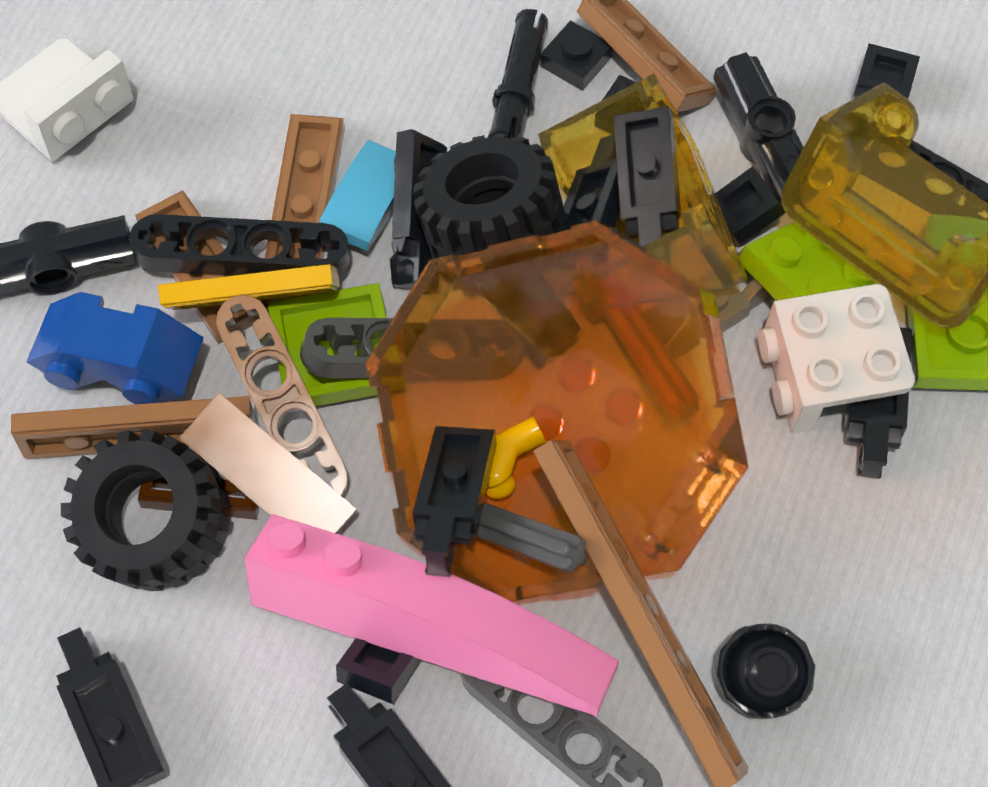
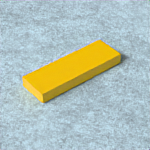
M328 264L159 284L158 292L160 305L164 306V308L183 310L222 305L229 298L238 295H248L258 300L336 292L340 288L338 269Z

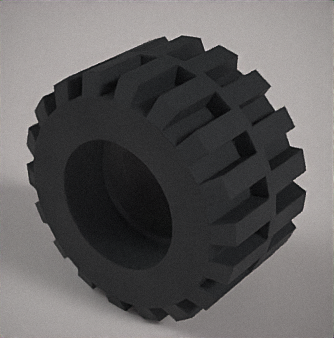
M495 134L494 137L485 138L484 135L473 137L472 141L466 143L460 141L450 146L448 152L439 153L432 158V166L424 167L418 175L420 182L414 185L413 190L415 208L433 260L437 265H442L443 271L450 276L460 274L462 280L474 282L477 278H483L484 283L497 282L499 277L508 276L509 279L521 276L520 271L526 268L533 270L542 264L541 258L543 256H551L558 248L556 241L562 240L566 231L564 223L567 221L550 156H546L545 150L540 145H530L527 138L517 136L509 139L508 134Z
M128 430L117 433L118 444L116 445L106 439L93 445L98 454L93 459L82 455L75 466L82 470L77 481L68 477L63 489L72 494L71 502L61 503V517L72 521V525L64 528L63 532L67 542L78 546L74 555L79 561L93 567L92 572L103 578L135 589L140 587L149 591H163L164 584L175 588L188 583L185 574L192 572L200 575L209 566L202 559L208 552L216 556L219 554L223 544L215 540L218 530L228 532L230 522L229 518L222 515V508L229 507L230 504L228 494L218 486L223 482L218 472L208 466V462L194 450L169 435L165 438L156 431L142 430L141 437ZM165 479L173 495V509L169 522L155 538L142 544L131 545L124 535L121 523L122 510L126 500L143 483Z

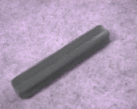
M483 503L477 533L473 534V537L564 572L571 573L577 565L584 566L588 556L584 554L586 542L582 537L489 503Z

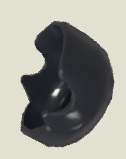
M772 623L744 626L732 635L720 650L717 677L725 698L736 709L754 718L771 719L787 716L797 711L801 704L808 699L813 691L816 665L805 641L786 627Z

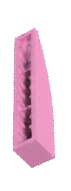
M271 515L244 557L251 605L352 638H359L367 641V643L398 653L402 652L412 655L414 658L594 716H598L618 669L619 660L559 625L498 594L452 574L451 577L426 575L425 563L379 546L278 515Z

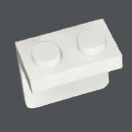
M67 38L56 40L0 82V116L51 162H54L134 100L123 60L109 48L93 60Z
M880 284L773 301L765 327L759 330L758 340L762 359L765 363L772 362L777 380L773 382L772 386L775 408L779 415L786 414L791 434L814 430L824 407L904 394L911 390L915 382V376L889 292Z

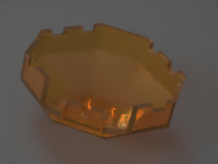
M596 220L571 226V230L541 237L532 235L490 245L488 249L461 256L452 254L429 260L366 362L370 388H377L383 422L377 423L385 473L392 472L398 501L399 508L392 509L396 533L421 552L424 542L415 541V526L412 513L435 426L493 429L498 434L534 416L546 443L550 440L570 441L644 576L681 570L749 468L715 294L617 229ZM538 447L516 458L512 472L516 487L509 496L497 500L491 499L485 494L484 502L578 536L533 453V450ZM473 537L471 545L457 544L456 560L451 573L512 602L605 585L586 549L584 554L588 557L584 566L577 565L573 572L568 573L476 537Z

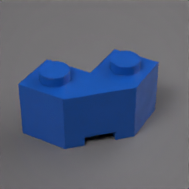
M78 292L49 305L26 363L45 373L44 377L49 383L62 389L74 390L105 380L122 390V395L134 404L162 403L183 397L204 339L203 336L158 308L136 304L133 314L104 308L105 302L103 297L94 294Z

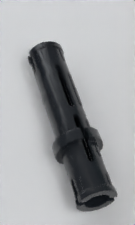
M535 9L521 10L515 18V28L502 83L495 89L492 98L495 113L487 138L494 137L495 134H508L509 139L517 136L522 137L526 116L530 115V111L534 109L535 95L532 90L545 32L549 24L548 18L545 14L541 13L537 27H534L537 10Z

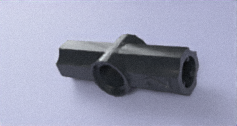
M745 52L730 57L726 63L716 68L713 79L741 134L739 143L741 153L748 161L756 164L764 182L783 208L791 211L803 207L810 200L821 194L823 184L794 129L796 120L794 109L787 101L777 96L757 56H750ZM762 129L769 130L773 133L764 132Z
M125 215L69 228L54 221H42L28 225L20 232L19 239L0 243V295L29 289L31 292L39 295L60 294L74 287L77 277L136 264Z

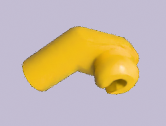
M534 416L496 434L497 446L486 490V495L491 499L499 500L506 498L514 491L516 483L512 472L516 458L546 443Z

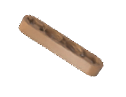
M238 295L229 298L221 305L217 312L216 325L218 332L269 435L292 455L307 453L316 447L319 442L323 441L327 449L325 451H317L315 454L325 471H330L334 468L337 471L338 476L331 480V486L333 490L343 497L347 491L349 481L345 465L267 309L260 300L252 296ZM243 309L249 317L257 314L260 316V319L253 323V329L261 345L266 343L269 338H272L275 343L274 346L256 349L245 360H241L239 356L241 352L251 351L245 337L239 330L230 333L228 329L236 323L233 314ZM268 359L281 362L287 372L284 383L279 388L271 391L258 388L253 380L256 366ZM292 411H301L307 414L313 424L309 437L299 443L287 442L280 436L278 430L282 417ZM304 458L301 459L300 462L309 468Z

